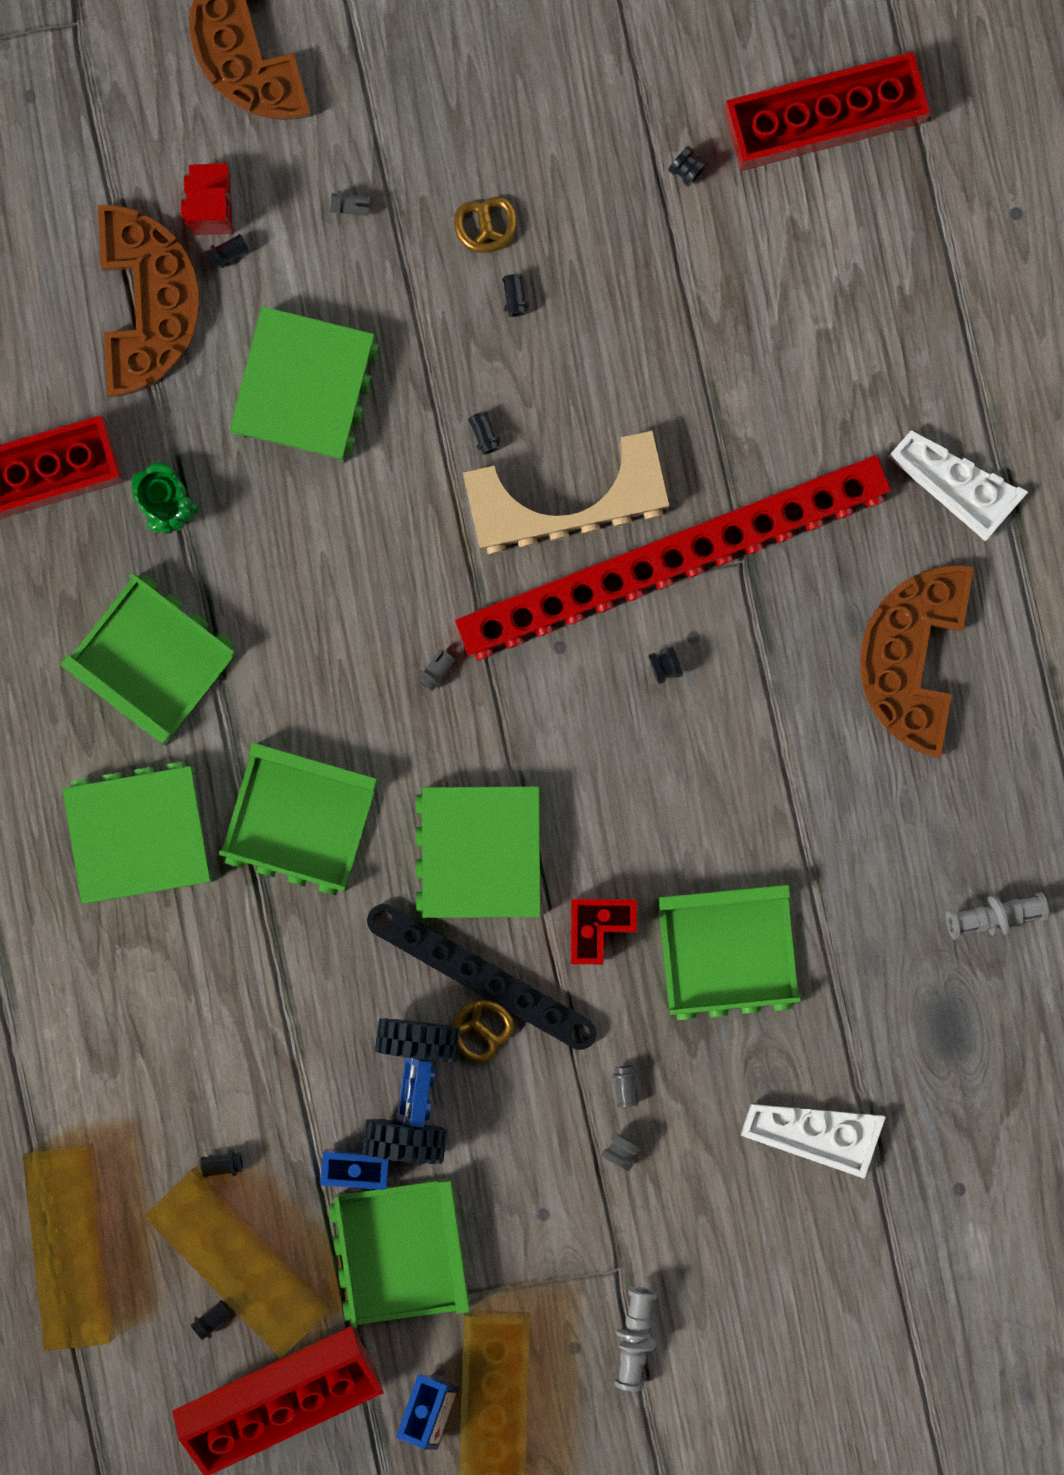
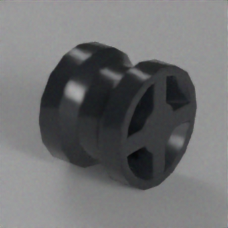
M687 146L676 157L668 171L673 175L678 174L682 178L683 184L689 187L704 171L708 161L704 158H698L694 155V149Z
M673 646L666 648L665 652L661 654L655 652L648 654L658 684L665 683L666 679L672 676L675 678L683 676Z

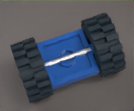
M379 1018L375 1051L391 1056H401L405 1059L397 1120H366L362 1148L364 1155L408 1163H443L447 1129L424 1124L425 1120H429L431 1113V1102L427 1100L429 1087H433L435 1081V1068L431 1067V1061H456L460 1028L420 1021Z

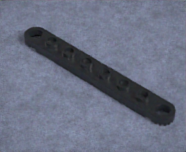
M380 904L370 910L367 916V925L370 931L378 937L486 999L499 1004L507 1011L574 1049L584 1050L594 1043L596 1039L595 1026L584 1016L390 905ZM380 911L389 912L393 918V923L387 930L378 929L374 923L375 915ZM584 1024L588 1027L590 1035L585 1042L578 1043L571 1038L570 1032L573 1026Z

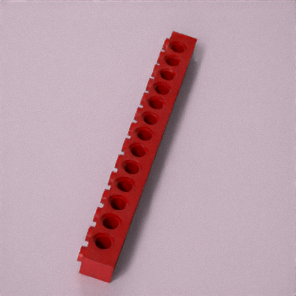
M875 455L455 619V623L468 657L476 656L477 661L495 655L494 649L506 645L507 649H511L525 643L524 637L536 633L537 637L555 631L554 625L566 621L567 626L578 623L585 619L584 613L596 609L597 614L615 608V601L626 597L627 602H631L645 596L644 590L656 586L657 590L675 584L674 578L686 574L687 579L706 572L704 566L715 562L717 567L735 561V554L745 550L747 555L765 549L764 543L776 539L777 543L785 542L795 537L794 531L806 527L807 532L826 525L824 520L836 515L837 520L855 514L854 508L866 504L867 508L885 502L884 496L888 495L891 490L878 457ZM848 482L857 483L861 488V495L856 498L848 496L845 492V484ZM818 494L828 495L831 499V507L820 509L815 503V496ZM790 505L797 506L802 513L801 519L798 521L789 520L785 515V508ZM759 517L768 518L772 524L771 531L767 533L759 532L755 527V520ZM737 529L742 535V541L736 545L729 544L724 536L725 531ZM700 540L709 542L712 546V553L708 556L698 555L694 549L695 543ZM669 552H676L682 558V565L678 568H670L666 565L664 556ZM639 564H647L652 569V576L647 580H640L635 576L634 568ZM615 575L621 579L623 586L619 591L611 592L605 588L604 580L608 576ZM580 587L590 589L593 595L591 601L585 604L577 602L574 598L576 589ZM549 599H557L561 602L563 609L557 615H549L544 610L545 602ZM522 610L528 611L533 617L531 624L527 627L517 626L514 622V616L517 612ZM490 622H496L501 625L503 629L502 634L496 639H489L484 634L485 626Z

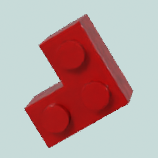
M189 164V175H184L183 179L186 199H181L182 219H185L186 226H190L194 235L233 234L231 170L228 164Z
M571 899L570 964L604 965V932H637V899Z

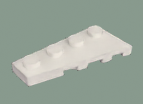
M910 431L888 456L984 541L992 535L1028 493V491L1020 487L1015 488L1004 482L1003 478L994 473L989 474L975 467L973 462L965 458L960 459L948 453V449L913 431Z
M750 1104L740 1135L865 1179L885 1116Z

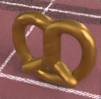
M492 197L483 203H464L458 207L454 215L456 235L460 242L471 252L492 253L501 250L511 244L516 233V211L511 202L502 197ZM493 207H501L506 212L508 223L505 234L493 229L490 209ZM468 212H477L481 233L474 240L467 235L463 225V218ZM488 238L495 240L491 243H484Z
M485 999L474 1000L466 1004L459 1010L452 1022L453 1027L460 1028L458 1052L464 1058L476 1064L490 1061L497 1053L499 1045L510 1039L515 1028L514 1019L509 1011L499 1004ZM482 1009L490 1010L502 1018L505 1023L502 1033L495 1034L480 1021ZM472 1013L471 1021L463 1024L466 1017ZM468 1031H473L488 1044V1049L482 1054L474 1053L465 1045L461 1035Z

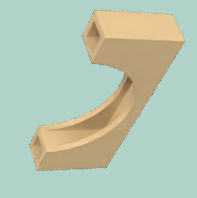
M653 431L621 437V466L613 486L596 504L571 515H544L522 506L505 490L498 478L495 466L463 472L480 552L487 550L488 555H494L507 551L506 546L518 544L519 548L537 545V539L550 536L551 541L568 538L571 531L581 529L582 534H588L601 530L600 525L613 522V527H620L631 524V518L644 515L645 520H651L664 516L663 511L668 510L669 502Z

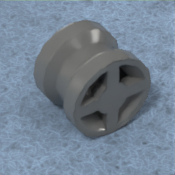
M614 1132L611 1137L612 1143L609 1148L604 1149L602 1156L617 1166L630 1171L633 1166L631 1162L633 1157L638 1155L642 1148Z

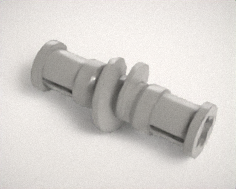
M1042 892L1036 893L1034 897L1021 900L1012 899L1006 903H1001L993 895L987 898L985 907H973L971 910L956 913L954 910L947 911L946 921L953 940L960 938L962 934L980 933L987 930L992 936H995L997 927H1000L1003 935L1006 936L1009 935V925L1015 926L1036 919L1047 921L1049 908L1046 897Z
M632 1287L629 1289L628 1294L631 1296L629 1313L626 1316V1329H618L615 1333L625 1339L623 1342H619V1348L622 1349L620 1355L621 1366L619 1378L615 1380L614 1385L619 1389L634 1392L643 1390L644 1383L641 1382L643 1366L646 1363V1352L654 1350L657 1345L656 1341L648 1333L652 1324L653 1300L657 1299L658 1293L643 1287Z

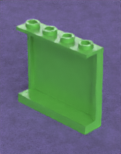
M261 306L229 430L231 434L241 438L247 436L339 459V462L345 463L346 455L352 456L356 438L351 437L354 424L360 425L364 407L359 406L362 393L368 394L372 376L367 375L370 362L376 363L380 345L375 344V335Z
M131 573L129 577L132 579L71 656L67 655L60 665L161 744L167 745L237 654L231 650L234 643L220 632L215 637L205 630L209 624L197 614L193 613L189 617L180 609L184 604L169 593L164 598L156 592L155 589L158 584L144 573L139 578Z
M252 742L248 754L250 758L225 842L218 855L226 857V864L243 868L245 863L257 866L256 872L266 876L274 877L276 872L288 875L287 882L304 887L307 881L319 884L318 891L336 896L338 890L346 891L378 779Z
M185 761L166 764V771L154 772L153 767L134 770L135 776L122 778L121 773L103 775L102 782L90 784L89 778L70 781L71 787L62 788L81 904L214 882L212 869H209L193 776V772H195L194 767H186Z
M422 787V794H416V814H422V827H416V846H422V859H416V879H422V892H416V911H422L423 918L540 917L539 787Z
M789 885L658 897L670 1015L676 1014L677 1020L695 1019L696 1012L709 1011V1017L729 1015L728 1009L741 1008L742 1014L761 1012V1006L773 1005L774 1011L793 1009V1003L801 1002L800 997H798L788 900L790 898Z
M452 1178L387 1187L386 1190L371 1189L335 1195L334 1203L329 1204L330 1218L332 1223H337L339 1236H334L336 1256L342 1255L344 1267L338 1269L340 1287L347 1289L348 1301H343L345 1321L351 1320L353 1329H356L358 1325L452 1311H456V1314L469 1312L470 1303Z

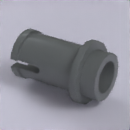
M338 190V193L331 194L330 212L337 213L336 216H340V213L369 217V207H359L356 204L369 205L370 195L341 194V190Z
M440 649L424 671L420 670V677L417 681L433 692L435 688H440L439 682L457 661L447 652Z
M634 1065L615 1067V1074H612V1078H616L618 1107L639 1105L635 1076H638V1072L634 1070Z

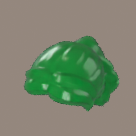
M153 462L148 465L146 470H141L133 475L131 479L132 497L140 511L148 518L146 526L154 533L161 531L165 534H171L174 530H182L185 523H190L194 516L198 514L199 505L196 502H192L189 497H186V489L178 478L177 472L166 463Z

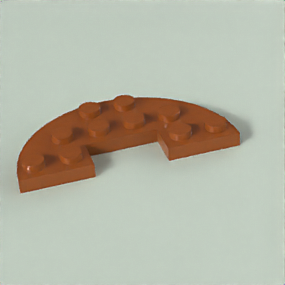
M193 0L189 17L192 47L204 75L225 99L238 108L260 117L278 120L311 117L294 52L267 60L262 59L247 5L259 0Z
M98 205L102 271L133 269L136 330L104 332L107 396L112 398L129 395L153 385L178 364L189 348L196 332L200 313V291L191 260L176 237L158 221H154L136 210L114 205Z
M946 566L934 568L912 576L901 583L881 601L873 612L864 631L860 646L859 672L861 684L867 702L878 721L894 738L917 752L936 758H941L952 694L920 688L930 629L932 626L963 631L974 567Z

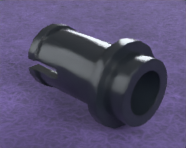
M241 234L216 247L211 245V249L206 251L214 269L218 267L223 269L225 268V263L245 253H249Z
M511 274L502 278L507 303L504 306V310L508 311L509 317L526 315L527 308H529V302L525 300L522 274Z
M487 411L479 412L469 417L468 421L478 441L477 450H481L483 455L499 450L501 448L499 445L501 439L496 437Z
M230 1150L229 1154L201 1157L203 1177L232 1173V1176H237V1172H243L241 1152L235 1153L234 1150Z
M220 1300L219 1303L200 1318L196 1316L194 1318L195 1322L191 1324V1327L201 1340H204L206 1337L210 1339L212 1337L211 1333L228 1319L232 1318L234 1314L226 1303Z

